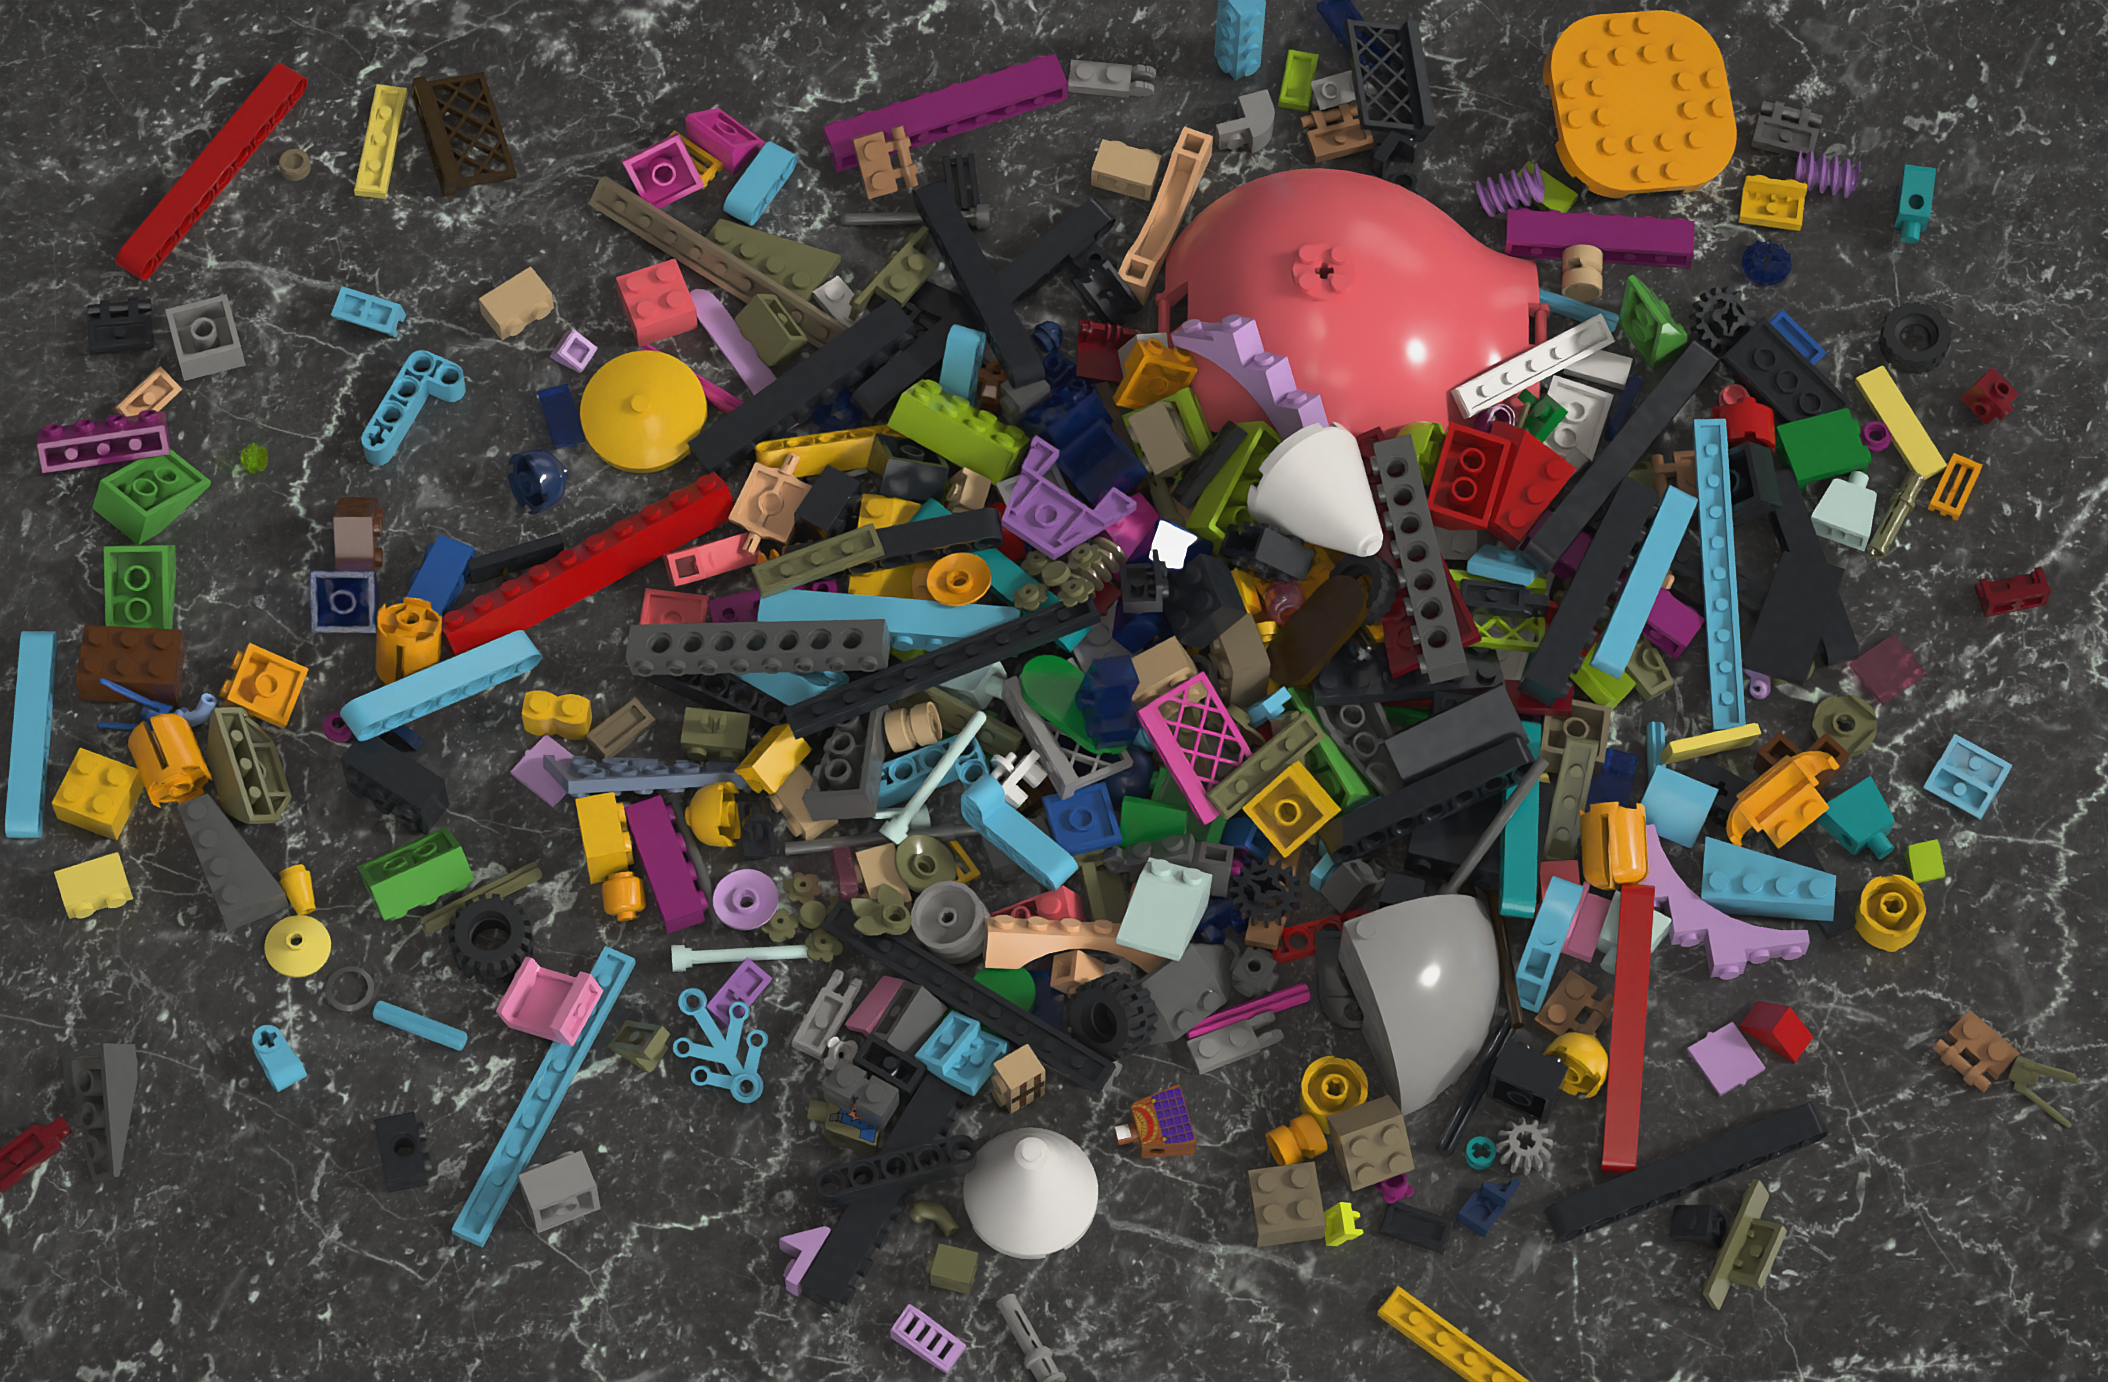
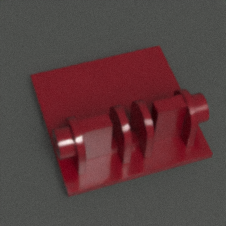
M1079 320L1075 377L1121 384L1124 376L1118 350L1134 336L1144 334V332L1140 331L1138 327L1128 328L1122 327L1120 324L1111 325V323L1103 324L1093 322V320Z

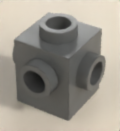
M1249 946L1243 955L1238 953L1229 969L1232 971V986L1246 997L1258 998L1264 996L1266 991L1271 992L1280 976L1277 974V961L1274 960V956L1262 948L1255 950ZM1250 967H1252V968H1254V969H1256V970H1258V971H1257V972H1252V971H1250L1249 969H1250Z

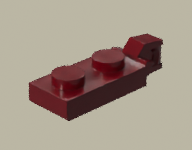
M62 1116L58 1117L48 1126L44 1122L38 1126L33 1124L0 1149V1192L2 1194L57 1153L56 1151L62 1147L60 1142L72 1132Z

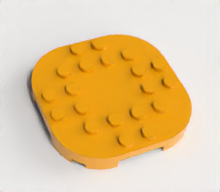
M1664 10L1592 15L1571 24L1549 49L1544 62L1543 81L1544 86L1549 85L1559 137V141L1555 144L1556 150L1567 172L1572 178L1576 176L1588 185L1587 190L1609 198H1625L1628 194L1681 190V194L1689 193L1707 185L1723 171L1731 160L1736 146L1737 129L1723 57L1711 35L1694 20L1682 14Z

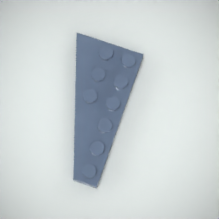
M543 755V768L570 796L578 798L588 797L590 793L602 792V794L614 792L615 796L622 794V791L632 790L637 794H651L653 789H665L668 792L677 793L685 791V788L688 787L700 789L706 784L715 782H733L738 789L748 787L747 782L742 776L734 771L741 762L709 761L705 763V767H700L699 764L688 762V760H676L674 766L658 764V759L606 757L602 759V763H596L595 760L587 759L585 756H573V760L570 762H559L555 760V755Z

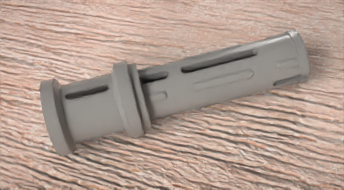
M1014 1293L1008 1294L999 1299L996 1306L1025 1355L1024 1365L1026 1369H1031L1037 1382H1065V1374L1059 1372L1051 1358L1053 1352L1040 1342L1030 1321L1016 1299V1295Z

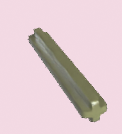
M532 861L420 918L421 925L427 934H432L448 926L451 918H456L455 911L459 906L463 909L466 908L465 901L472 898L473 902L479 900L478 895L485 894L486 899L492 898V893L500 894V899L540 880L542 872L538 864Z

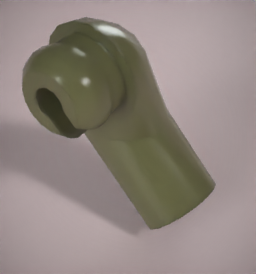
M922 1199L915 1202L914 1207L909 1210V1216L914 1222L922 1223L925 1219L933 1220L946 1237L959 1229L958 1224L948 1210L940 1203Z

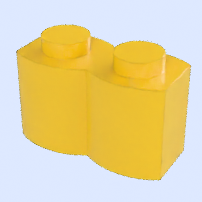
M546 691L525 693L522 709L524 730L536 736L558 734L570 740L585 739V735L590 732L592 721L590 700L574 694L557 697Z

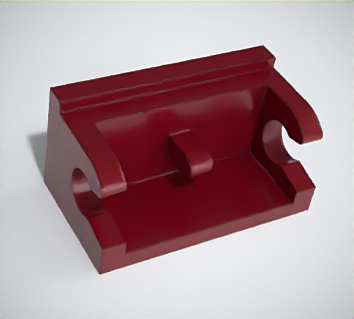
M2037 567L2030 574L1988 582L1986 578L1979 579V583H1976L1974 588L1984 617L2046 605L2051 589L2048 586L2043 569Z

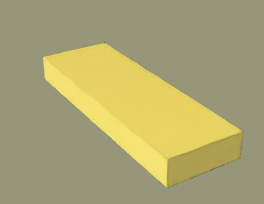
M1752 723L1671 741L1661 752L1660 757L1663 765L1750 746L1761 735L1758 723Z

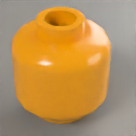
M620 872L608 875V880L601 886L604 911L609 915L617 916V921L637 919L636 913L644 910L647 905L644 882L641 878L634 876V872Z

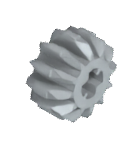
M1522 1116L1519 1118L1518 1126L1509 1121L1506 1123V1131L1501 1130L1498 1133L1497 1138L1500 1142L1496 1144V1152L1503 1154L1500 1158L1501 1165L1512 1163L1510 1169L1512 1173H1515L1518 1167H1521L1523 1173L1527 1176L1530 1173L1531 1167L1539 1172L1543 1168V1162L1550 1161L1551 1153L1548 1150L1552 1149L1553 1140L1546 1138L1549 1133L1547 1127L1537 1129V1119L1533 1120L1531 1125H1527L1525 1118ZM1522 1143L1529 1145L1526 1150L1520 1148Z

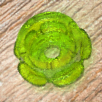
M257 443L249 444L241 453L242 466L250 474L265 470L268 462L266 448L258 446Z

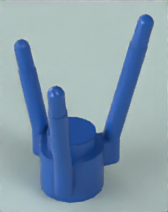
M105 678L99 679L100 684L143 704L140 720L145 721L151 731H154L150 717L172 713L173 706L155 700L151 701ZM113 722L97 723V727L100 729L133 731L138 725Z

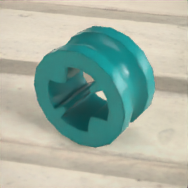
M1474 1137L1467 1144L1465 1152L1467 1164L1475 1170H1485L1492 1166L1496 1156L1495 1144L1487 1137ZM1476 1148L1479 1151L1483 1148L1487 1149L1486 1157L1488 1158L1486 1159L1483 1156L1478 1159L1475 1158V1150L1473 1149Z

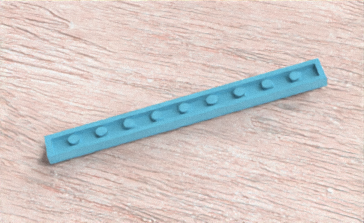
M1694 419L1692 426L1704 615L1706 619L1705 631L1712 732L1746 725L1726 419Z
M607 946L604 947L590 973L603 989V993L573 1047L553 1041L452 1228L453 1235L483 1248L519 1181L518 1175L522 1174L634 968L636 964L634 958Z

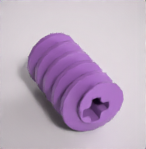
M1800 149L1794 180L1799 183L1806 181L1808 191H1811L1817 183L1821 194L1824 193L1828 186H1831L1832 196H1836L1840 188H1842L1844 198L1848 199L1851 192L1856 189L1861 161H1858L1854 168H1851L1850 159L1846 158L1843 164L1839 166L1838 157L1833 156L1828 164L1825 154L1822 153L1818 160L1815 161L1813 151H1809L1803 159Z
M1536 163L1534 164V173L1532 174L1525 166L1522 168V177H1518L1516 172L1511 170L1510 180L1508 181L1502 173L1499 174L1497 184L1493 182L1491 177H1487L1486 187H1483L1479 180L1476 181L1481 205L1490 217L1496 215L1497 208L1501 213H1507L1508 205L1513 209L1520 208V200L1526 207L1531 206L1532 197L1537 203H1542L1544 200V182L1540 168Z

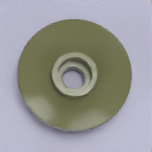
M913 835L903 840L896 850L895 867L902 881L915 892L921 894L924 889L937 882L955 880V860L948 848L937 839L927 835Z

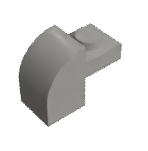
M1268 89L1238 97L1237 114L1239 119L1216 124L1215 142L1218 150L1227 148L1237 149L1243 144L1248 143L1251 153H1254L1268 144L1273 134L1275 114Z

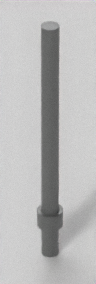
M1538 756L1447 885L1443 883L1436 893L1437 895H1460L1457 893L1550 764L1549 762Z
M954 821L941 822V826L909 829L906 832L908 837L927 835L935 839H942L943 842L956 841V837L981 835L968 823L954 824ZM878 832L785 842V853L787 856L879 846L892 843V841Z

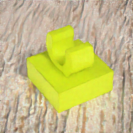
M1339 1202L1324 1212L1326 1246H1339L1345 1241L1353 1240L1363 1234L1362 1229H1355L1354 1221L1360 1218V1213L1352 1211L1351 1203Z

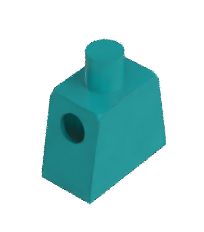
M1907 164L1904 166L1897 184L1893 225L1895 229H1901L1900 241L1904 243H1918L1920 232H1924L1931 214L1936 168Z
M1871 776L1829 801L1827 805L1830 808L1816 819L1819 825L1853 855H1857L1869 847L1880 860L1894 850V846L1886 836L1891 832L1895 820Z

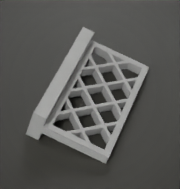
M1073 658L1067 659V661L1078 668ZM1017 676L1004 681L1001 696L1022 733L1025 734L1024 736L1032 750L1034 749L1040 755L1038 760L1047 772V776L1061 800L1074 796V792L1077 789L1133 766V760L1126 749L1118 754L1121 761L1111 764L1100 760L1101 755L1097 754L1096 758L1078 753L1080 747L1078 743L1074 751L1060 747L1057 742L1059 734L1068 735L1052 723L1045 721L1042 715L1024 701ZM1075 760L1092 765L1091 773L1078 778L1072 768Z

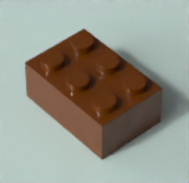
M84 625L75 679L80 700L138 703L100 684L99 679L105 678L151 701L155 700L167 705H178L186 654L182 630Z

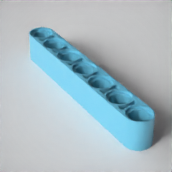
M1668 485L1658 504L1659 509L1647 529V533L1590 660V666L1618 680L1623 674L1696 507L1698 498L1671 485Z
M518 630L355 698L342 708L340 716L359 741H365L526 673L537 666L542 659V655L525 632Z
M55 631L21 632L5 815L7 838L42 837L57 659V635Z

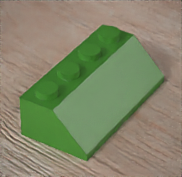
M1296 687L1287 689L1292 697L1282 704L1285 709L1283 713L1299 710V713L1307 711L1326 735L1307 753L1310 757L1311 773H1322L1327 794L1341 809L1333 817V820L1377 798L1376 789L1322 727L1309 698L1311 696L1310 691Z

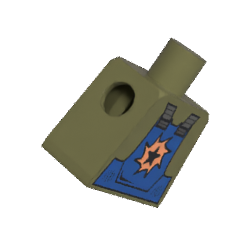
M853 1097L854 1109L851 1114L830 1102L811 1099L807 1119L825 1122L824 1134L827 1141L871 1157L876 1156L882 1130L856 1117L855 1102L857 1098Z

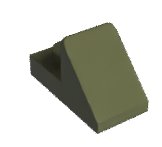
M626 1020L608 1044V1047L643 1070L652 1072L668 1050L665 1041L670 1036V1033L660 1025Z

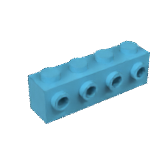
M1218 0L1214 56L1217 58L1218 65L1225 73L1229 72L1235 81L1243 76L1254 74L1261 65L1266 0Z

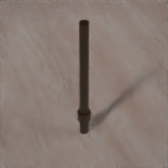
M1482 890L1487 895L1491 921L1497 938L1500 969L1511 1028L1521 1029L1524 1027V1019L1504 915H1499L1498 912L1499 891Z

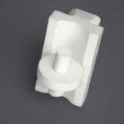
M1034 749L1028 755H1025L1015 767L1012 764L1016 761L1017 756L1013 752H1010L1005 758L1000 755H994L990 760L991 765L994 767V771L990 775L997 781L1001 776L1005 777L1000 783L1005 792V802L1015 810L1028 797L1016 785L1017 782L1023 778L1034 789L1048 775L1037 762L1040 755Z

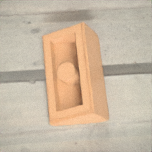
M159 366L145 377L111 411L115 415L123 414L125 417L138 415L144 410H156L159 412L182 389Z

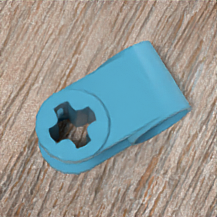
M264 1025L255 1030L252 1038L254 1053L263 1067L270 1084L277 1093L307 1077L301 1061L295 1052L291 1050L277 1027ZM268 1041L269 1044H274V1046L269 1048L266 1044L263 1045V1043Z

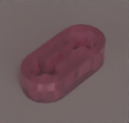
M848 846L832 848L831 864L839 899L847 902L851 901L852 898H858V882L850 848Z

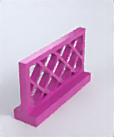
M1202 671L1147 705H1143L1135 710L1134 714L1199 824L1206 825L1220 815L1205 796L1212 789L1213 784L1220 782L1214 780L1218 761L1238 767L1242 763L1243 756L1247 759L1252 755V752L1205 672ZM1201 681L1207 691L1204 705L1186 701L1189 687ZM1183 691L1182 699L1174 698V696ZM1210 698L1216 708L1209 707ZM1167 700L1180 703L1176 722L1163 719L1157 706ZM1185 705L1203 709L1198 728L1181 724ZM1207 710L1220 713L1224 720L1221 733L1203 729ZM1167 724L1175 726L1173 734ZM1179 727L1197 732L1193 750L1181 748L1177 743ZM1227 727L1232 736L1225 735ZM1202 733L1219 737L1215 756L1197 752ZM1224 739L1235 741L1240 747L1237 762L1220 758ZM1183 752L1191 754L1190 762ZM1196 756L1214 760L1209 779L1197 776L1193 770ZM1200 781L1208 782L1206 790Z

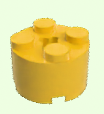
M1893 874V876H1879L1872 879L1865 886L1855 911L1856 930L1869 944L1884 949L1887 952H1895L1907 946L1917 936L1926 914L1924 895L1921 888L1914 881L1902 875Z
M1325 1056L1315 1060L1306 1069L1301 1082L1299 1105L1302 1114L1309 1112L1317 1121L1322 1132L1330 1134L1326 1117L1366 1103L1368 1095L1367 1077L1356 1062L1347 1058L1341 1059L1335 1058V1056Z

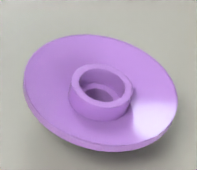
M743 869L728 874L718 883L713 894V906L718 918L727 926L738 930H751L764 925L775 914L779 903L778 890L772 879L766 874L753 869ZM749 901L753 903L750 907H741L744 902Z

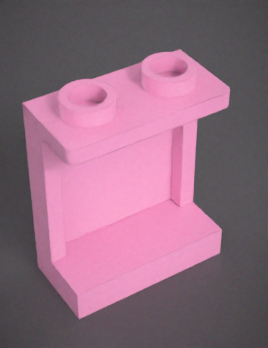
M525 957L521 966L516 970L508 990L501 997L496 1012L509 1028L573 1047L603 993V989L591 974L580 971L577 977H572L542 968L533 958Z

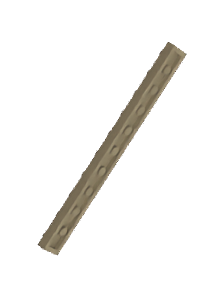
M604 176L599 179L589 205L747 304L756 294H775L808 338V342L815 347L822 348L849 328L609 177Z

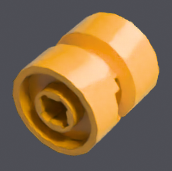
M1309 1112L1290 1120V1127L1280 1125L1265 1134L1268 1147L1279 1166L1303 1163L1304 1156L1312 1159L1328 1149L1320 1126Z

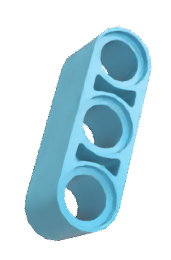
M771 141L767 142L727 196L723 206L724 212L750 226L754 225L793 172L798 159L797 155Z
M954 324L948 334L939 384L942 386L943 391L966 398L970 402L969 405L973 407L978 386L977 375L982 364L986 334L982 331Z

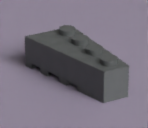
M888 704L835 725L836 728L831 739H827L823 748L825 754L820 765H816L813 771V782L810 789H806L802 797L812 821L876 817L887 738L884 716L886 712L890 711Z
M208 793L177 805L182 823L227 932L289 908L284 890Z

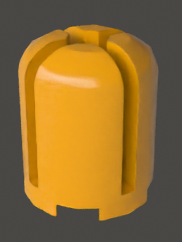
M405 597L403 598V603L393 604L388 608L384 604L378 611L375 670L385 685L400 680L403 670V678L440 663L442 615L439 616L437 612L431 609L432 603L419 598Z
M167 713L150 717L154 731L150 730L145 721L138 724L129 736L128 747L137 769H139V774L151 803L161 808L159 802L177 801L178 804L203 795L205 793L203 786L208 782V779L212 781V777L189 723L180 715Z
M1605 802L1590 805V812L1587 813L1580 810L1583 875L1589 884L1599 889L1618 890L1622 883L1641 884L1646 880L1649 874L1644 805L1636 803L1637 809H1630L1619 806V802Z

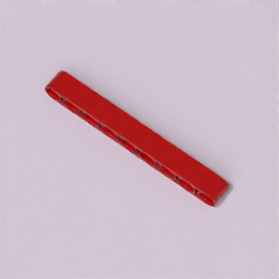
M278 63L122 246L116 257V265L142 281L147 280L301 98L307 88L308 79L283 63Z
M1622 883L1601 1170L1604 1173L1628 1174L1636 1170L1655 886Z

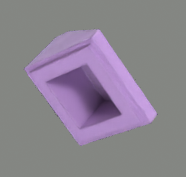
M572 329L563 335L550 357L556 362L581 373L598 348L576 330Z

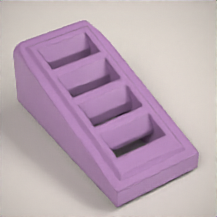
M908 1304L890 1331L893 1340L948 1374L966 1348L963 1342L911 1304ZM913 1321L916 1325L908 1335L904 1331L910 1322ZM923 1329H926L928 1332L919 1343L916 1341V1338ZM937 1336L940 1340L932 1351L928 1350L927 1347L934 1337ZM946 1344L951 1345L952 1347L944 1359H940L938 1355Z

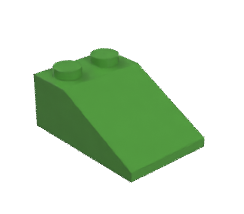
M1635 275L1629 276L1618 324L1653 371L1683 355L1687 334L1683 326L1679 323L1676 324L1672 319L1667 304L1663 300H1659L1654 292Z
M170 449L169 455L138 459L100 480L92 509L133 542L140 545L161 533L210 486L211 481Z
M175 545L104 546L106 626L172 629L176 585Z

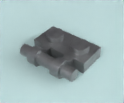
M1763 101L1760 113L1772 115V117L1759 115L1751 147L1798 158L1799 150L1801 149L1803 159L1809 151L1814 152L1819 129L1807 126L1820 127L1823 115L1811 113L1812 110L1807 108L1799 110L1784 106L1785 103L1776 101L1775 104ZM1781 118L1796 121L1799 124L1783 121Z

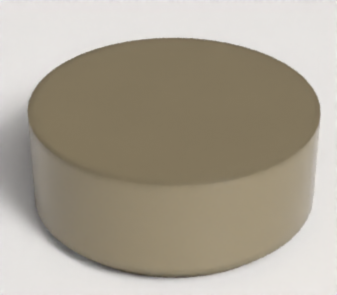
M289 149L280 156L279 168L283 177L291 181H298L309 174L311 164L306 152L301 149Z

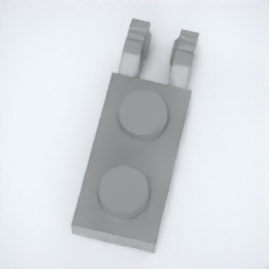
M1071 59L1068 91L1129 98V96L1148 97L1153 95L1154 85L1142 81L1131 83V79L1153 80L1156 77V69L1148 65L1138 64L1132 67V65Z
M839 969L834 971L826 987H822L791 1042L793 1048L820 1061L828 1050V1040L836 1036L862 985V980L854 978L844 996L835 993L838 986L842 983L844 972Z
M1273 1011L1258 1014L1250 1020L1245 1019L1187 1041V1049L1198 1073L1201 1075L1259 1053L1262 1048L1281 1041L1284 1037L1281 1029L1266 1032L1258 1038L1254 1033V1030L1270 1025L1275 1021L1276 1018Z

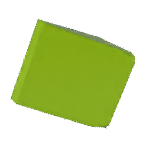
M1938 839L1907 846L1904 858L1912 881L1918 884L1945 877Z

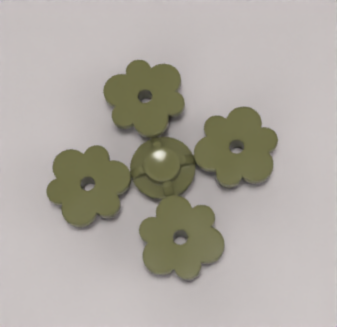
M1081 543L1068 553L1067 558L1069 561L1067 565L1062 561H1057V559L1052 560L1039 550L1030 552L1027 555V560L1022 562L1021 569L1029 573L1031 577H1035L1039 573L1042 574L1044 584L1034 585L1029 583L1013 594L1016 609H1025L1028 612L1036 610L1040 603H1044L1048 598L1046 595L1048 591L1047 586L1054 587L1061 584L1062 591L1057 596L1060 601H1063L1064 606L1073 607L1078 602H1086L1088 595L1094 591L1093 583L1087 582L1084 577L1068 580L1071 571L1078 569L1086 571L1091 565L1101 561L1102 556L1099 552V546Z
M796 872L793 878L784 881L783 889L788 893L789 901H798L802 905L798 917L789 915L786 909H779L767 923L762 925V932L769 934L771 941L779 943L785 938L791 939L795 936V929L799 926L800 921L803 926L815 929L812 932V937H808L805 940V946L808 948L807 956L814 961L822 959L824 962H830L833 956L842 953L843 945L837 941L838 938L820 927H822L839 899L851 906V899L856 898V895L847 891L842 893L841 896H832L830 900L831 905L828 906L826 911L822 903L814 901V897H818L821 894V888L818 886V877L814 874H806L804 876L803 873Z

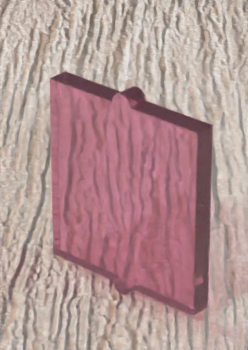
M1894 634L1849 665L1863 682V688H1868L1882 705L1927 676V672L1913 657L1914 653L1908 651Z

